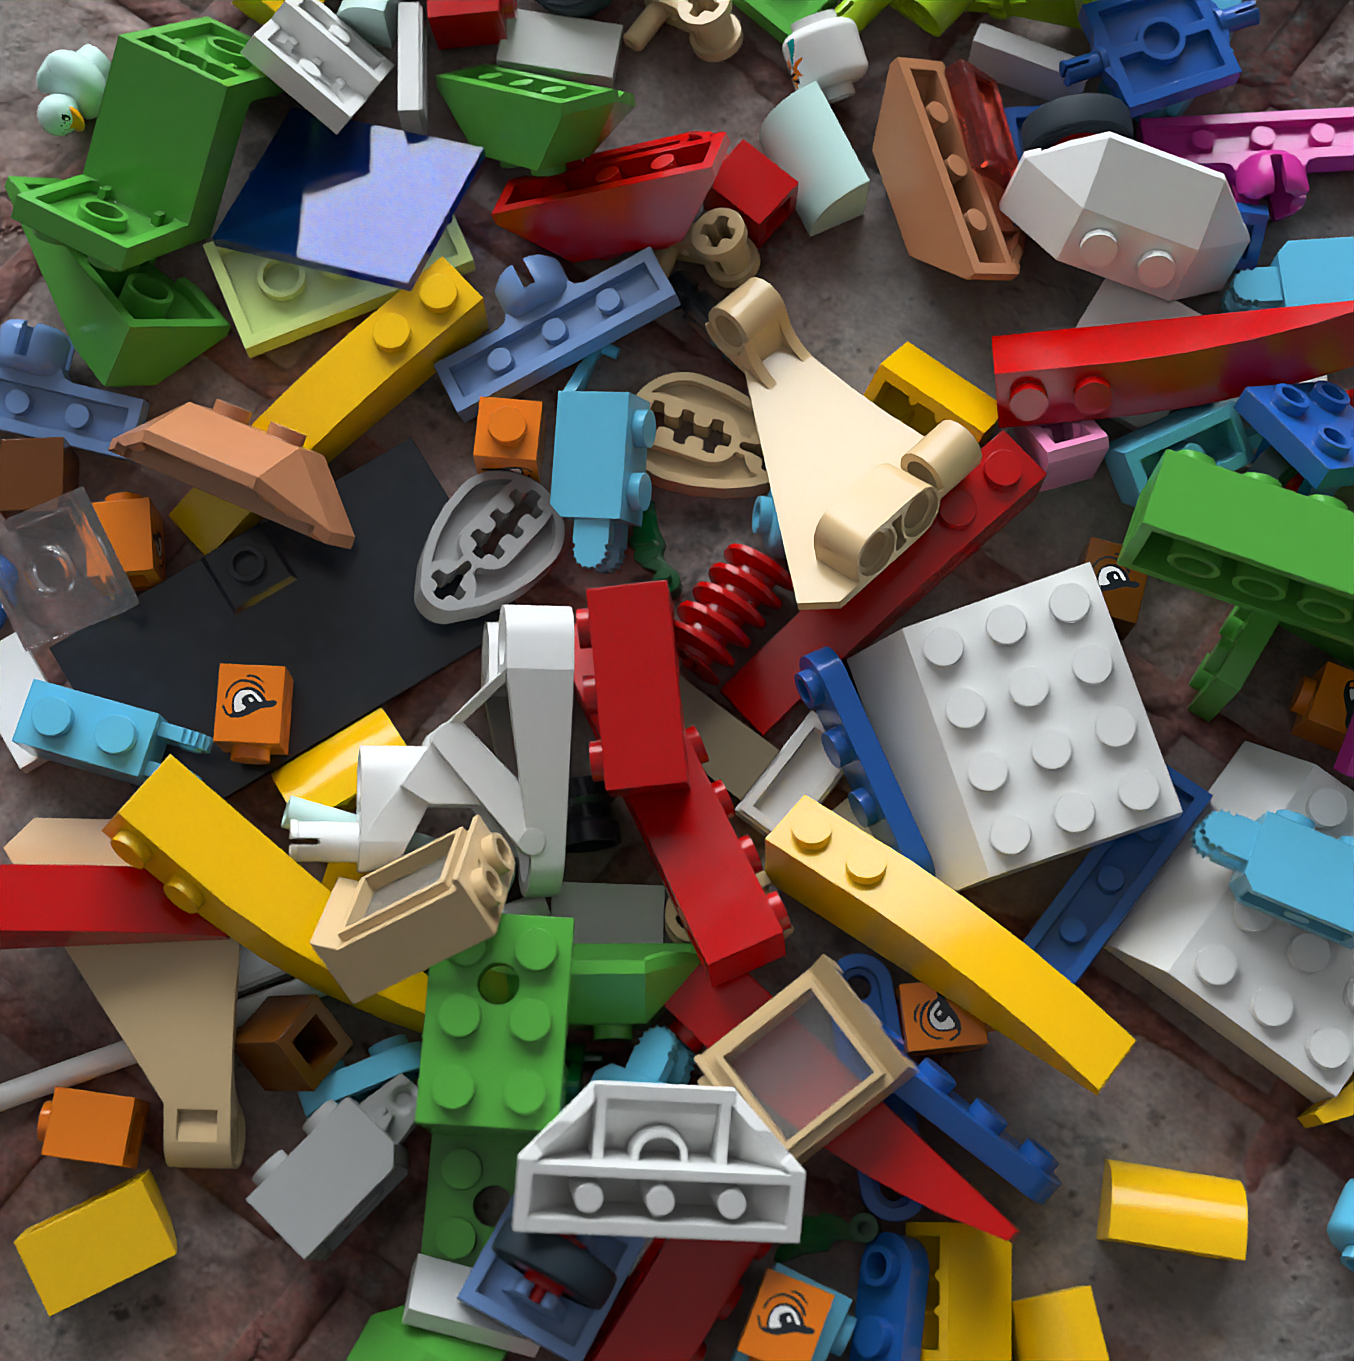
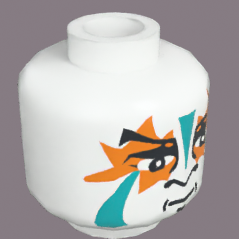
M830 9L809 15L791 24L792 34L785 39L782 49L795 90L797 91L817 81L829 104L854 95L856 92L853 83L861 79L868 69V61L854 21L846 17H837L836 11Z

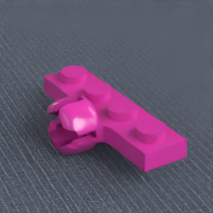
M1354 107L1139 119L1136 131V139L1139 143L1223 173L1227 182L1232 186L1236 202L1260 205L1259 200L1267 199L1270 218L1273 222H1278L1291 217L1303 207L1306 201V194L1310 190L1306 174L1354 170Z

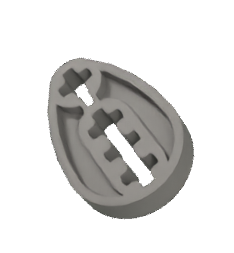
M495 470L483 472L465 481L443 507L425 542L417 566L414 602L419 612L434 623L449 624L478 618L493 612L530 590L550 570L564 543V519L551 506V494L533 479L511 471ZM524 503L531 507L533 510L531 514L524 515L518 521L512 535L507 534L503 536L493 555L488 554L481 559L473 553L476 546L481 547L488 541L495 526L499 528L505 524L514 507L518 508ZM457 575H463L454 596L449 595L443 600L435 596L434 591L437 586L441 588L450 583Z

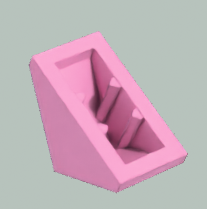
M1094 420L1013 427L1018 445L1047 473L1039 492L1093 478L1109 449L1108 435Z

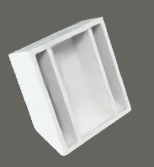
M1090 562L902 628L847 659L863 708L931 855L936 878L955 892H960L1178 818L1183 812Z
M1244 741L1208 790L1213 795L1211 803L1195 823V825L1201 823L1204 817L1208 814L1210 815L1214 810L1216 812H1219L1221 809L1224 812L1230 810V813L1234 816L1239 814L1255 821L1267 811L1276 813L1277 810L1283 809L1297 812L1310 818L1316 824L1314 830L1338 840L1341 836L1354 837V791L1316 764ZM1194 825L1104 948L1313 1103L1336 1097L1354 1071V948H1346L1238 903L1229 886L1233 871L1211 862L1209 857L1202 858V855L1200 853L1196 854V849L1191 847L1193 846V842L1190 840L1193 836L1191 831L1196 829Z

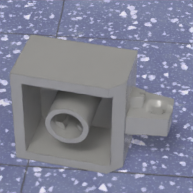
M400 1073L362 1103H358L348 1096L339 1105L333 1099H330L306 1121L302 1129L308 1136L288 1156L283 1150L278 1151L253 1176L252 1181L258 1187L246 1200L304 1260L326 1261L409 1175V1150L403 1145V1142L417 1124L415 1123L418 1087Z

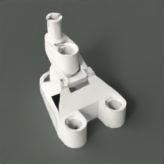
M502 605L499 622H485L481 654V689L446 723H443L426 736L422 746L360 745L357 763L356 822H304L290 820L289 839H316L318 844L289 845V857L296 863L356 862L358 873H371L402 857L427 808L470 809L475 816L480 815L491 833H499L508 843L514 858L517 860L519 885L522 895L524 897H557L563 882L574 685V618L572 608L567 606ZM483 703L485 705L494 754L463 723Z

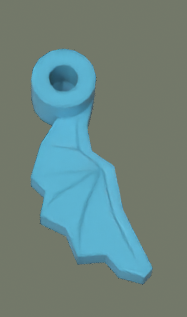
M608 344L586 356L578 364L563 391H584L590 381L596 363L604 354L616 360L621 348Z

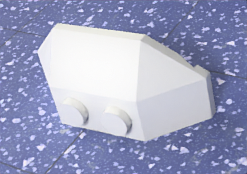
M1110 131L1067 141L1043 151L1041 148L1025 151L999 203V209L1056 260L1168 301L1222 290L1250 242L1249 232L1223 173Z
M593 1080L518 1155L512 1229L518 1232L800 1243L806 1172L733 1087Z

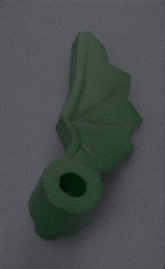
M650 501L648 509L643 511L642 527L632 526L634 533L629 539L628 545L634 551L633 559L635 563L644 570L655 574L653 581L667 580L673 601L680 597L683 586L677 571L667 564L663 558L667 546L659 530L655 502Z
M566 1042L565 1063L569 1070L566 1080V1104L568 1105L582 1092L585 1065L602 1066L603 1052H587L586 1043Z
M825 1211L817 1217L805 1214L801 1222L800 1243H784L777 1249L773 1260L776 1263L783 1264L806 1254L828 1252L839 1241L849 1240L867 1246L877 1240L879 1234L882 1233V1226L878 1219L865 1212L855 1215L850 1224L839 1216Z

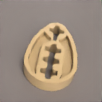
M676 372L660 376L650 381L636 394V396L651 403L650 410L653 413L660 412L664 414V424L667 427L679 429L683 421H689L693 423V434L696 436L708 438L712 430H718L722 432V443L727 445H718L714 453H707L703 451L702 439L688 436L684 444L674 442L673 430L659 427L656 430L653 446L647 448L646 473L650 477L651 484L664 490L693 497L717 499L753 497L769 492L767 471L762 469V458L759 457L763 456L750 397L727 384L691 372Z

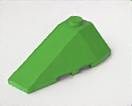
M8 176L5 188L14 207L17 194L62 180L59 178ZM21 223L73 347L104 387L123 388L126 386L157 385L228 335L231 325L202 290L186 277L179 278L174 282L154 266L156 258L122 272L102 270L88 261V255L67 245L60 246L44 242L33 234L34 229Z

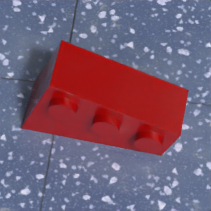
M667 580L587 588L588 608L576 609V621L580 649L592 648L594 674L583 675L586 714H598L601 737L599 741L589 742L593 782L605 781V788L610 797L691 789L684 713L679 682L678 653H676L673 622H675L674 605Z

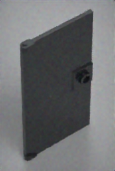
M412 438L407 439L334 482L355 535L351 549L322 543L272 520L258 524L204 555L196 563L49 647L72 688L80 692L158 713L169 724L200 732L213 738L220 663L285 666L294 679L288 755H270V763L244 764L231 761V753L223 752L215 742L210 754H195L177 746L166 745L160 764L171 754L187 769L192 771L194 775L199 776L202 782L225 801L481 648L485 622H499L501 608L478 618L449 624H438L425 618L419 612L414 602L417 566L425 542L443 507L450 498ZM476 546L473 553L482 559L485 554L480 547ZM457 575L450 583L441 588L437 586L434 591L435 596L441 600L449 595L454 596L463 575ZM512 601L511 603H509V604H507V605H517V604H516L515 601ZM130 784L134 792H136L141 787L134 784Z

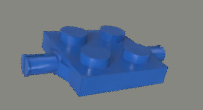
M1096 0L1084 4L1079 12L1078 20L1090 44L1091 52L1060 61L1059 72L1061 79L1064 78V85L1069 87L1072 84L1096 76L1101 77L1102 81L1109 86L1113 96L1121 99L1129 108L1131 118L1234 85L1242 70L1230 47L1229 33L1258 25L1260 22L1259 8H1255L1256 2L1254 0H1247L1244 3L1222 10L1212 0Z

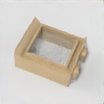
M478 814L473 817L468 831L462 826L360 878V881L338 877L310 944L350 1001L355 1004L496 935L515 869L513 853L503 836L497 832L491 833Z
M824 954L819 957L808 971L703 1054H698L693 1058L705 1074L698 1080L699 1086L735 1088L800 1165L919 1072L911 1060L903 1057L881 1028L883 1025L875 1013L857 997L841 976L844 972L838 964Z

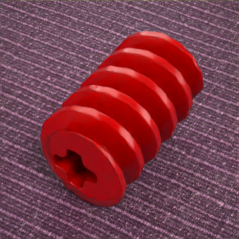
M733 543L728 545L723 555L726 563L718 562L709 568L708 576L711 583L702 581L694 586L692 594L695 602L688 600L681 602L677 607V615L680 622H673L676 653H678L679 661L693 674L711 685H718L720 683L710 667L713 662L729 668L736 664L726 648L729 642L748 649L751 645V641L743 631L742 626L746 623L760 630L767 626V622L757 609L760 604L779 611L782 607V602L773 591L774 587L777 585L787 591L794 592L791 575L781 565L762 552L742 544Z

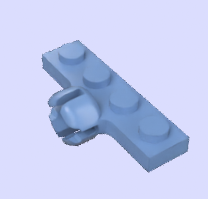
M650 246L591 279L577 284L569 281L556 258L539 254L523 258L535 283L527 287L523 286L513 265L506 268L500 275L495 288L496 298L505 314V323L494 332L433 364L457 413L464 423L478 416L480 396L509 399L680 306V301Z
M10 319L3 323L0 328V432L25 438L64 437L72 449L136 463L110 452L108 449L113 438L146 423L150 403L144 399L72 383L69 371L75 348L70 337L57 328L42 323L36 324L34 328L27 325L28 320Z

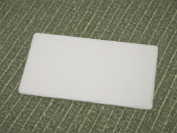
M562 882L559 895L551 898V917L575 919L574 943H663L665 887L662 885Z

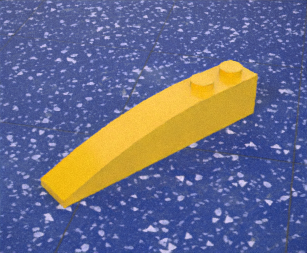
M441 256L327 352L255 420L252 426L267 431L272 421L307 435L303 447L324 455L328 464L437 372L433 364L468 346L489 328L484 298ZM195 487L186 494L168 515L203 555L208 554L251 529L264 518Z
M171 754L101 830L112 839L110 842L111 847L123 861L135 868H146L164 884L163 890L167 897L182 910L188 913L197 912L208 922L263 960L316 990L382 1020L423 1033L428 975L420 971L353 1004L310 944L331 892Z
M804 794L765 838V872L772 881V885L1093 1094L1099 1095L1135 1046L1136 1040L1078 987L1016 936L917 864Z

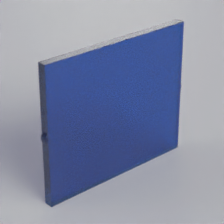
M292 107L256 167L250 172L248 180L212 239L217 247L412 291L446 227L451 224L457 207L485 159V151L483 147L355 120H349L338 134H335L311 112Z

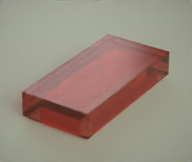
M959 59L944 69L971 169L1006 190L1019 164L997 82L968 61Z

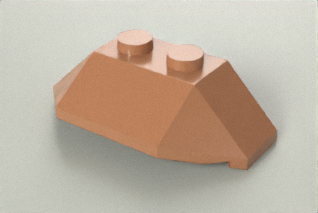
M897 57L889 66L872 151L909 256L967 280L1011 281L1019 275V262L1023 255L1027 234L1019 226H1013V221L999 209V203L1008 184L989 130L966 96L949 82L951 74L942 61Z
M216 399L213 409L188 402L113 438L108 449L110 452L284 525L322 543L351 549L355 535L324 455L303 447L307 437L303 433L272 421L268 430L264 431L249 424L252 412Z

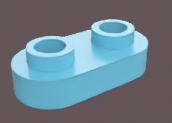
M397 1035L371 1046L368 1049L371 1057L347 1067L343 1060H339L314 1092H297L306 1118L309 1119L330 1099H333L339 1105L348 1096L361 1103L400 1073L410 1081L418 1079L422 1042L408 1043L406 1035Z

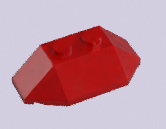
M691 131L593 153L589 157L567 162V171L561 174L531 177L522 175L508 180L491 216L496 225L573 263L596 258L601 261H608L619 257L623 253L645 249L649 246L654 250H663L683 241L717 177L731 142L727 132Z

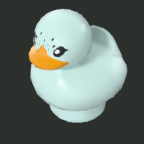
M87 44L77 52L58 50L48 54L37 72L36 84L41 92L49 93L50 95L45 97L39 104L37 118L40 126L47 133L53 136H66L74 130L82 132L85 128L84 119L89 120L98 117L111 66L109 59L98 48Z

